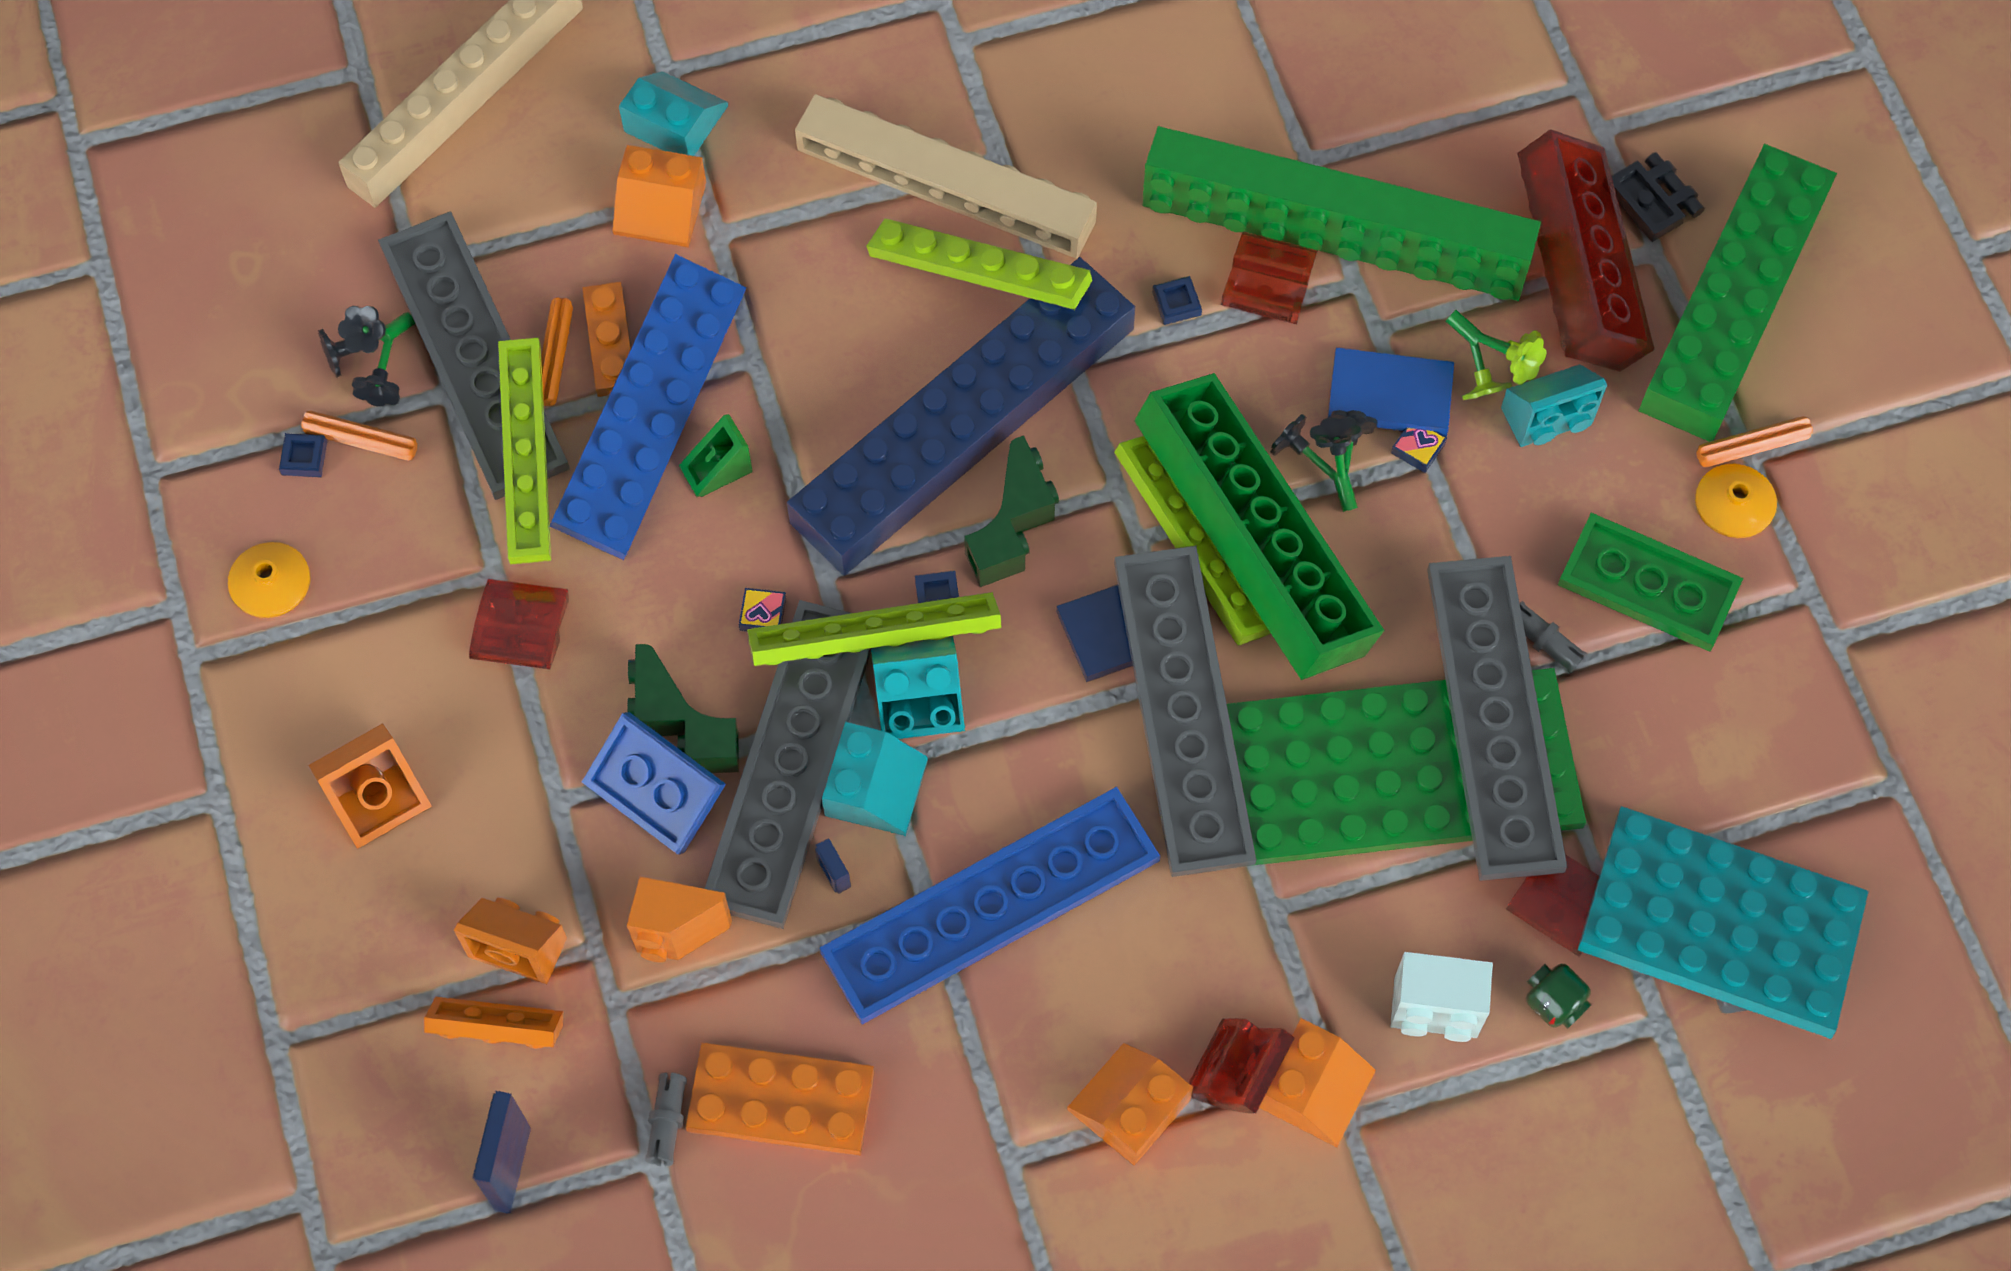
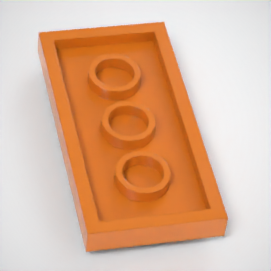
M701 1042L686 1130L693 1133L861 1156L874 1077V1066Z

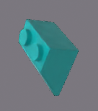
M661 71L639 77L619 105V111L625 133L663 151L694 156L727 109L728 102Z
M845 722L822 796L824 815L906 836L928 757L885 731Z

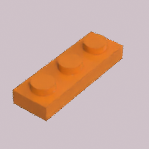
M621 282L582 287L595 387L598 397L610 395L631 350Z
M436 996L424 1017V1033L438 1034L447 1039L458 1037L481 1039L491 1044L501 1042L518 1043L530 1048L554 1047L563 1027V1011Z

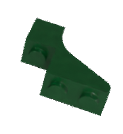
M1024 435L1013 439L1009 446L1003 499L998 514L982 529L964 536L965 555L980 587L1025 571V555L1030 554V550L1023 532L1055 520V504L1059 503L1058 493L1051 480L1045 482L1041 473L1044 466L1039 451L1036 447H1029Z
M635 644V659L628 660L629 684H635V698H628L627 712H630L661 736H678V749L709 772H739V731L736 718H715L694 710L685 701L654 648L648 644Z

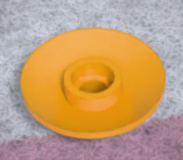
M1724 464L1711 469L1702 477L1696 489L1695 504L1701 519L1715 532L1732 538H1747L1762 532L1768 527L1776 513L1777 498L1771 483L1757 470L1741 464ZM1733 491L1741 492L1745 495V498H1737Z
M279 542L261 543L247 549L235 560L228 575V590L234 603L243 612L259 618L277 617L291 611L303 600L310 585V570L305 558L295 548ZM272 570L270 576L266 578L259 577L262 572Z

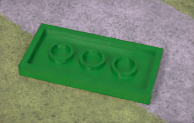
M1591 512L1560 577L1558 586L1711 652L1744 578Z

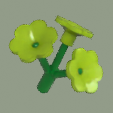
M1457 310L1445 321L1470 343L1477 369L1474 372L1477 386L1471 392L1462 395L1463 400L1478 398L1512 387L1511 382L1499 383L1492 381L1490 369H1485L1479 342L1506 355V359L1511 361L1510 371L1513 373V381L1518 385L1524 384L1526 380H1533L1539 372L1540 365L1546 358L1547 351L1543 348L1544 340L1538 331L1533 330L1530 334L1525 333L1519 343L1513 340L1505 342L1483 334Z

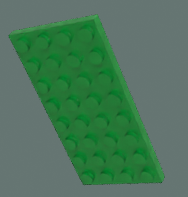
M1555 668L1532 670L1561 831L1583 829L1586 825V818ZM1446 680L1227 704L1257 860L1255 865L1473 841Z

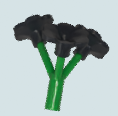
M350 306L345 312V319L338 325V333L344 340L335 343L327 336L323 329L318 330L321 346L329 366L336 377L341 376L339 367L341 357L361 351L373 353L378 349L379 340L384 342L378 367L373 370L372 375L353 379L352 394L356 398L366 400L369 404L378 407L385 404L396 405L399 403L400 388L395 383L387 381L389 374L386 371L393 339L415 325L411 313L405 312L385 326L379 320V313L375 307L365 306L361 308L359 306Z
M1335 410L1332 412L1331 417L1323 419L1320 425L1311 428L1310 435L1315 440L1316 445L1321 448L1330 447V453L1335 455V471L1309 448L1310 443L1300 435L1307 418L1301 414L1275 440L1271 446L1272 450L1270 453L1275 456L1282 449L1290 447L1298 455L1304 454L1334 481L1342 512L1358 508L1348 475L1352 449L1354 445H1357L1358 438L1362 434H1372L1378 420L1366 416L1361 411L1351 410L1346 412Z

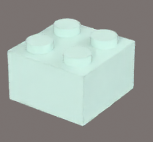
M1404 952L1394 978L1390 1028L1401 1029V1033L1409 1036H1425L1427 1032L1444 1034L1446 1039L1456 1042H1466L1471 1040V1038H1477L1490 1011L1493 963Z

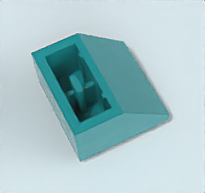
M1579 364L1525 382L1522 385L1508 388L1501 409L1520 447L1532 443L1534 445H1542L1551 441L1558 434L1567 431L1577 433L1591 426L1605 393L1607 383L1603 377Z
M948 636L941 640L927 639L907 642L901 646L888 645L871 648L881 731H885L897 739L965 731L957 652L953 636Z

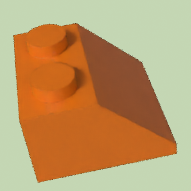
M626 145L617 176L613 235L689 247L707 183L703 158Z
M383 723L308 765L357 849L432 807L395 740Z
M640 876L627 927L636 952L641 953V957L653 962H665L666 958L680 960L730 929L732 918L725 893Z
M481 897L457 922L454 929L458 940L469 958L546 985L567 940L563 927L559 924L560 921L556 917L541 911H536L535 915L520 911V907L516 903L499 897L496 898L495 902Z
M1301 1018L1261 1095L1258 1107L1337 1148L1376 1070L1342 1038Z
M1123 1043L1069 1104L1067 1110L1135 1166L1190 1102L1193 1086L1159 1058Z

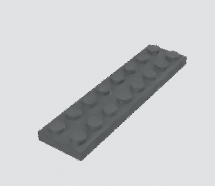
M450 211L381 238L378 241L495 500L505 497L498 341L511 339ZM544 412L548 479L570 470V467Z
M1196 546L1115 557L1114 566L1171 877L1255 865L1257 860Z
M1511 556L1429 563L1427 573L1479 880L1565 873L1567 862Z
M799 600L792 622L851 613ZM871 648L856 653L842 652L824 655L817 659L803 658L783 661L778 664L704 888L725 893L731 916L784 929L822 809V796L845 722L850 720L871 654Z

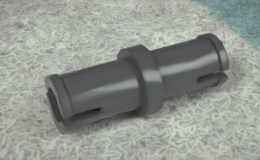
M1521 601L1520 609L1525 636L1534 643L1533 648L1538 652L1543 650L1571 673L1587 653L1558 631L1560 627L1554 622L1549 624L1526 606V603Z
M661 1073L659 1075L655 1108L649 1112L648 1122L652 1126L645 1161L656 1166H661L662 1160H664V1166L673 1165L678 1129L683 1127L684 1116L680 1113L687 1078L676 1073H671L670 1080L668 1079V1073Z

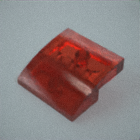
M1242 232L1222 295L1221 305L1297 324L1318 250Z
M488 579L474 624L469 648V659L550 670L560 643L559 629L569 602L568 589Z
M1565 854L1567 862L1565 873L1527 876L1506 910L1580 957L1583 952L1577 949L1599 875Z
M1222 1018L1189 1081V1084L1193 1086L1191 1098L1227 1110L1256 1114L1295 1037L1283 1028H1258L1246 1018Z

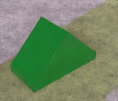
M726 414L721 417L679 464L696 497H703L753 472L749 447L731 416Z

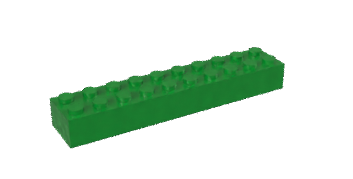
M1161 126L1157 127L1145 163L1142 206L1148 207L1157 213H1172L1187 217L1193 222H1207L1223 226L1232 232H1247L1263 236L1266 240L1272 242L1283 241L1298 245L1307 251H1322L1338 255L1347 261L1358 260L1370 263L1383 270H1397L1413 274L1422 280H1437L1449 283L1461 290L1472 289L1491 294L1493 297L1501 300L1512 299L1519 301L1541 221Z

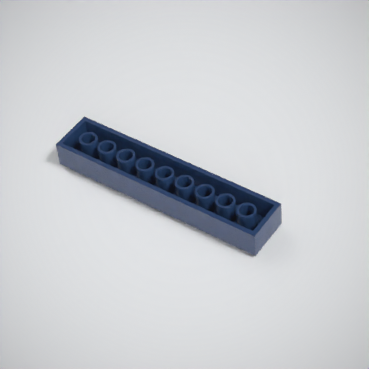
M1081 257L1077 258L1070 265L1090 270L1092 282L1075 310L1032 298L1027 300L788 500L787 509L790 524L845 576L1134 330L1135 305Z

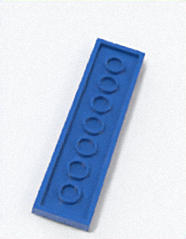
M677 254L674 255L552 518L550 527L622 560L625 559L747 287Z
M1115 787L819 947L820 953L858 1020L863 1025L1160 862V854L1118 787Z

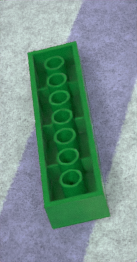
M1764 143L1646 390L1638 410L1639 412L1706 441H1714L1836 178V172Z
M1212 373L1150 392L1134 420L1299 678L1304 680L1365 657L1385 630L1216 374Z

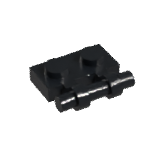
M1657 152L1650 154L1645 160V163L1650 168L1649 171L1637 160L1608 177L1604 186L1651 242L1683 224L1686 215L1681 210L1685 209L1692 218L1698 217L1705 210V207L1697 199L1698 193L1691 185L1686 186L1675 174L1677 169L1669 160L1664 161ZM1664 184L1672 195L1668 196L1660 185Z

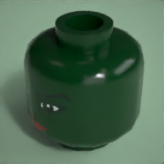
M1561 963L1552 969L1544 964L1527 981L1532 987L1526 997L1528 1005L1551 1027H1559L1563 1024L1568 1029L1592 1005L1588 1001L1591 994L1590 987L1567 964Z

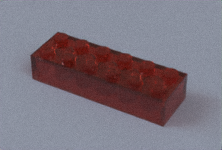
M1550 129L1519 151L1517 155L1521 167V177L1524 181L1529 201V211L1532 214L1533 220L1541 221L1537 244L1540 248L1545 269L1544 275L1548 282L1553 303L1552 308L1560 332L1561 346L1565 357L1620 372L1654 351L1655 348L1605 148Z

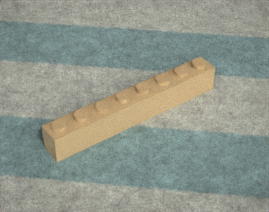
M509 0L338 162L347 187L376 208L583 9L582 1Z
M815 94L795 129L797 150L1076 259L1079 257L1096 223L1097 202L1091 200L1083 193H1072L1055 186L1047 179H1036L1025 175L1010 165H999L986 160L983 156L973 151L965 152L950 146L940 138L926 137L914 132L906 125H895L887 122L872 112H861L853 109L835 98L827 99Z

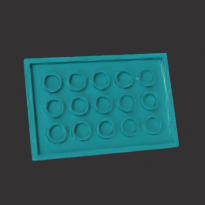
M1621 806L1616 817L1577 950L1832 1039L1837 1031L1869 891Z

